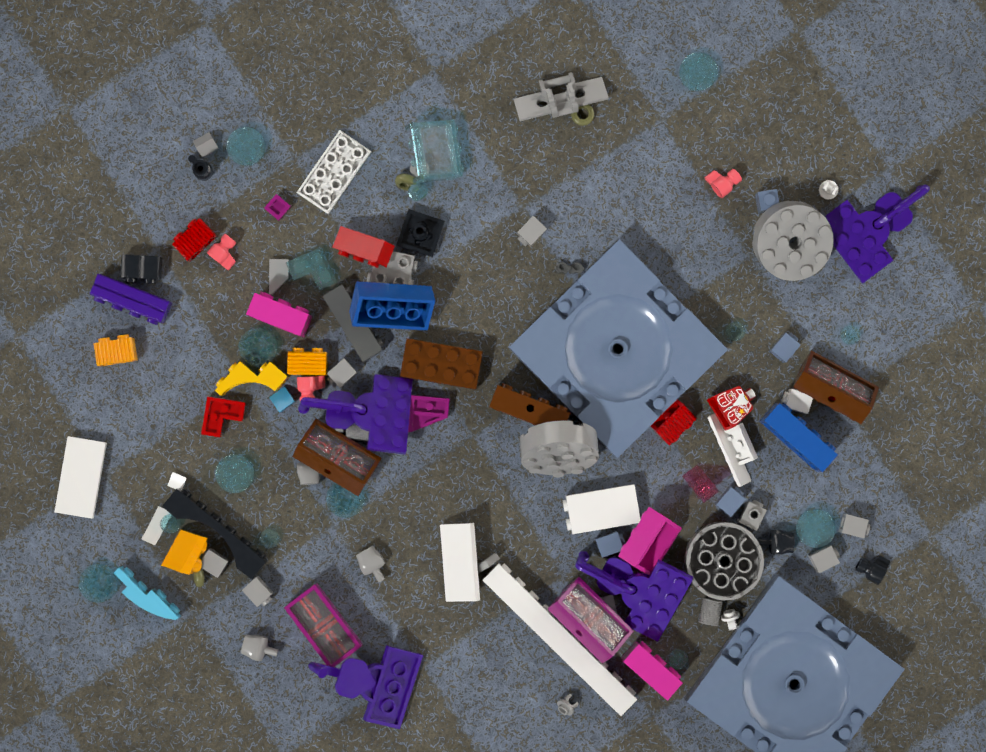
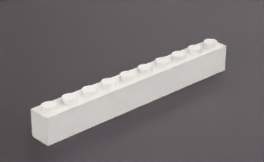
M498 563L482 580L622 716L637 700L634 696L636 692L629 685L625 687L621 683L623 679L615 671L611 673L607 669L609 665L606 662L602 664L552 615L548 610L549 606L547 604L542 606L538 602L540 598L532 590L528 592L524 588L526 584L519 577L515 579L510 574L512 570L505 563L503 565Z

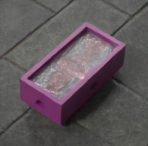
M580 577L571 582L548 608L602 664L612 658L634 632Z
M318 583L284 607L326 665L335 667L363 645Z

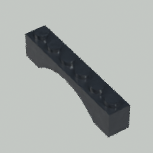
M176 488L162 507L176 519L199 521L217 531L229 545L235 559L236 568L251 580L254 579L268 562L265 558L267 555L260 549H253L250 546L252 543L244 536L240 538L236 535L237 531L231 525L225 526L220 522L222 518L214 512L212 514L206 510L207 506L203 502L193 500L191 498L192 494L187 489L183 488L181 490Z

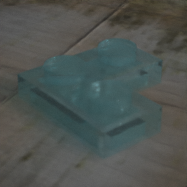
M322 248L286 262L294 281L312 274L319 291L337 283Z

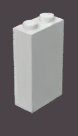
M634 484L566 495V500H562L564 512L568 511L569 519H566L567 530H571L572 534L635 524L641 520Z

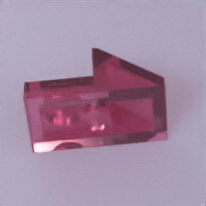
M698 465L682 476L703 503L719 492Z

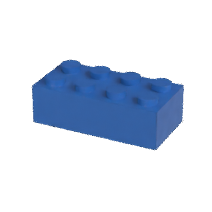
M356 281L349 310L352 326L428 330L435 297L432 286Z
M785 403L773 404L759 422L816 472H823L838 456L834 452L836 448L829 442H823L820 439L821 435L816 430L808 429L805 426L807 423L801 417L792 415V409Z

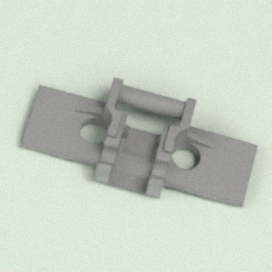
M570 72L566 76L546 81L539 80L541 92L515 98L514 103L519 121H524L552 114V118L579 112L578 107L608 100L609 97L602 77L575 83L573 73ZM568 83L566 85L567 90L563 93L554 95L552 90L549 89L550 87ZM578 92L585 94L581 98L575 97V94ZM542 101L548 103L545 107L538 106V103Z

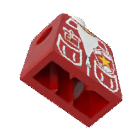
M740 386L708 398L707 402L726 431L735 427L753 410L750 401L756 395L751 388L743 391Z

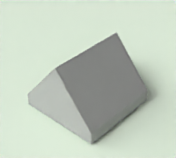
M210 132L193 141L202 158L219 149Z

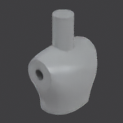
M302 462L297 463L300 485L320 484L322 474Z
M374 546L356 555L359 567L364 575L373 573L378 583L385 579L380 568L386 562Z
M246 634L241 648V654L255 661H262L265 654L277 657L279 649L268 647V637L256 634Z

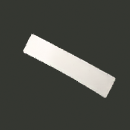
M173 472L167 486L182 490L186 477ZM158 506L142 540L156 545L171 516L167 510Z

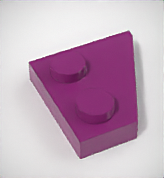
M411 395L408 432H413L448 418L450 398Z

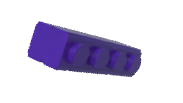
M99 273L90 291V295L94 296V301L105 304V301L112 303V308L119 311L125 308L130 310V315L140 318L141 315L148 317L147 322L158 325L159 322L164 324L172 305L170 301Z

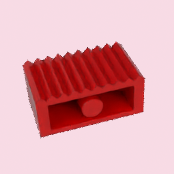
M201 218L192 220L187 226L189 229L184 233H178L173 239L175 242L172 245L188 262H191L218 237Z
M677 399L650 427L664 442L671 445L679 439L685 429H689L693 425L696 417Z

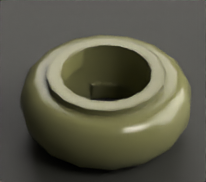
M590 104L578 107V110H587L588 117L586 119H580L577 116V112L571 113L572 120L579 126L588 125L594 119V110Z
M399 174L395 178V184L400 189L413 191L418 186L417 179L412 175Z
M203 568L199 572H193L194 583L197 587H202L205 583Z

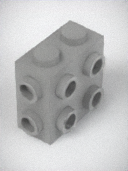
M393 252L387 268L381 265L378 268L373 267L372 271L368 272L367 282L413 285L414 280L411 279L412 272L417 270L418 261H415V256Z

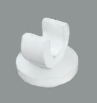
M826 180L821 183L819 194L824 199H833L838 194V186L834 181Z
M734 609L726 610L721 615V620L727 622L729 630L737 629L736 619L740 617V613Z

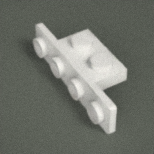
M715 413L708 416L710 426L714 431L737 486L741 487L749 483L751 478L745 463L757 459L758 456L743 423L725 431Z

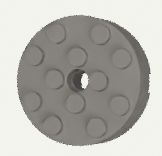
M783 201L768 208L758 219L754 227L753 251L758 261L772 275L788 281L802 280L816 274L828 261L833 248V232L827 219L811 205L801 201ZM795 237L794 243L789 244L790 239Z
M551 421L535 425L528 429L527 434L520 436L521 463L530 473L553 475L556 478L571 473L581 474L583 470L593 466L599 459L597 432L593 427L582 423L581 426L573 425V421Z
M714 522L702 527L691 537L685 550L684 565L686 573L693 576L691 583L700 592L717 600H734L747 594L757 585L764 568V555L759 542L746 528L730 522ZM722 556H727L729 558L728 565L721 566L719 559Z

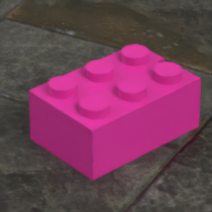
M262 291L260 295L254 293L246 315L304 338L312 319L307 309L296 306V309H294L289 302L278 299V302L274 301L273 296Z
M648 507L647 511L642 514L637 527L632 530L630 538L622 546L618 557L645 574L650 575L658 559L662 561L682 528Z
M635 641L622 655V661L668 701L683 684L680 680L682 676L674 668L670 667L668 669L665 666L667 663L658 654L653 656L651 648L643 641L640 643Z

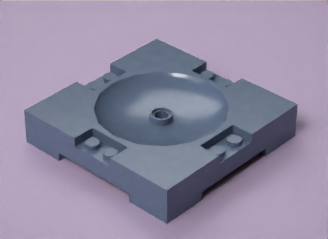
M620 239L509 347L510 351L581 423L590 425L596 430L597 439L615 458H618L664 411L728 350L688 308L686 309ZM614 344L622 346L621 354L613 352L612 347Z
M774 574L752 604L751 609L737 626V629H735L710 665L705 668L684 699L754 752H845L846 746L867 717L873 714L905 669L780 576ZM792 679H797V686L790 688L789 682Z

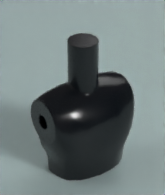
M771 530L769 538L758 537L757 541L759 544L769 546L771 554L794 552V533L784 530Z

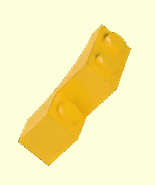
M240 361L238 364L235 362L228 371L230 373L226 378L222 377L217 382L215 391L220 396H224L230 389L238 385L260 383L277 392L289 376L272 362L268 364L265 362L258 370L260 372L259 375L254 373L243 362Z

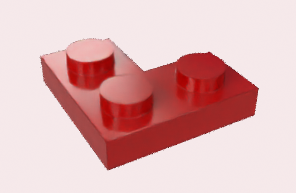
M207 397L201 435L221 437L224 419L243 422L246 403Z

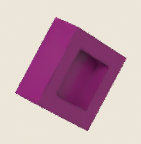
M277 194L264 207L278 221L291 208Z

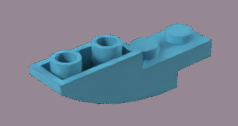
M119 567L114 572L127 586L122 593L137 606L163 618L177 620L181 617L179 614L180 609L174 603L170 604L165 599L167 596L163 591L154 588L148 593L146 591L148 589L142 581L138 582L133 577L134 573L128 567Z

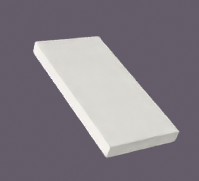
M339 130L297 193L329 214L371 154V151Z
M67 437L55 506L56 513L94 518L106 442Z
M474 523L440 525L446 602L480 601Z

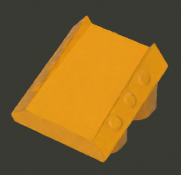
M180 529L161 566L189 575L193 574V572H199L202 566L200 556L206 551V541L208 538Z

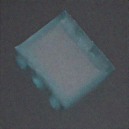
M454 119L411 122L405 126L406 130L412 131V139L409 140L408 144L409 148H414L415 158L411 160L412 167H417L418 177L413 179V183L453 180L463 176L464 167L460 160L461 147L457 140L458 127L455 125Z

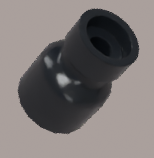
M194 155L188 157L189 162L193 164L192 170L196 178L206 181L212 177L213 168L208 162L197 160Z
M880 555L870 564L867 559L861 557L855 567V571L865 573L867 580L879 585L887 572L890 560Z

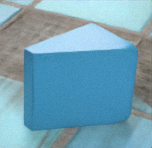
M285 386L269 397L279 413L296 402Z

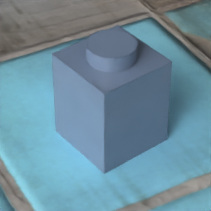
M777 189L757 192L755 195L758 214L764 213L768 208L779 203Z
M783 333L769 352L782 363H786L799 348V339L792 333Z
M736 486L734 489L728 487L715 502V505L726 515L732 517L746 499L742 497L744 493Z
M617 531L595 538L602 558L620 552L625 544L623 535H618Z

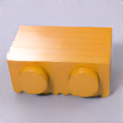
M128 334L117 336V340H110V337L100 338L98 343H93L96 364L99 367L138 361L135 339L129 337Z
M292 348V351H288L287 374L327 376L328 353L323 352V348H312V352H304V348Z

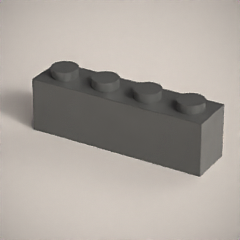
M340 285L325 294L323 298L362 362H366L382 352L383 349L381 347L384 344L379 336L375 337L371 330L374 327L352 326L349 310L353 293L349 287L345 288L343 285Z

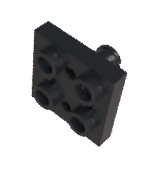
M408 209L396 246L433 258L445 221Z

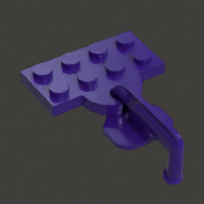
M928 185L918 186L916 191L904 200L897 193L889 192L876 201L874 211H865L858 214L850 202L846 200L824 216L833 232V246L862 284L894 261L882 245L888 239L890 231L899 232L912 222L913 214L908 207L929 192L930 187Z
M375 374L372 393L362 394L357 399L350 392L333 391L327 399L303 397L298 410L300 413L306 414L310 407L326 409L325 420L329 427L345 430L355 423L361 429L369 431L367 450L405 455L407 451L413 379Z
M581 551L576 561V568L596 578L597 586L602 591L610 595L622 594L623 601L631 608L624 622L631 629L658 642L690 586L693 576L659 559L650 575L644 573L634 574L631 565L618 557L609 558L601 570L586 563L589 560V554L586 551Z
M386 645L381 664L373 663L367 666L363 660L347 658L343 661L341 668L316 662H310L308 667L319 678H324L326 675L337 677L335 690L340 696L353 699L361 695L362 698L367 700L368 705L363 720L400 729L423 655Z

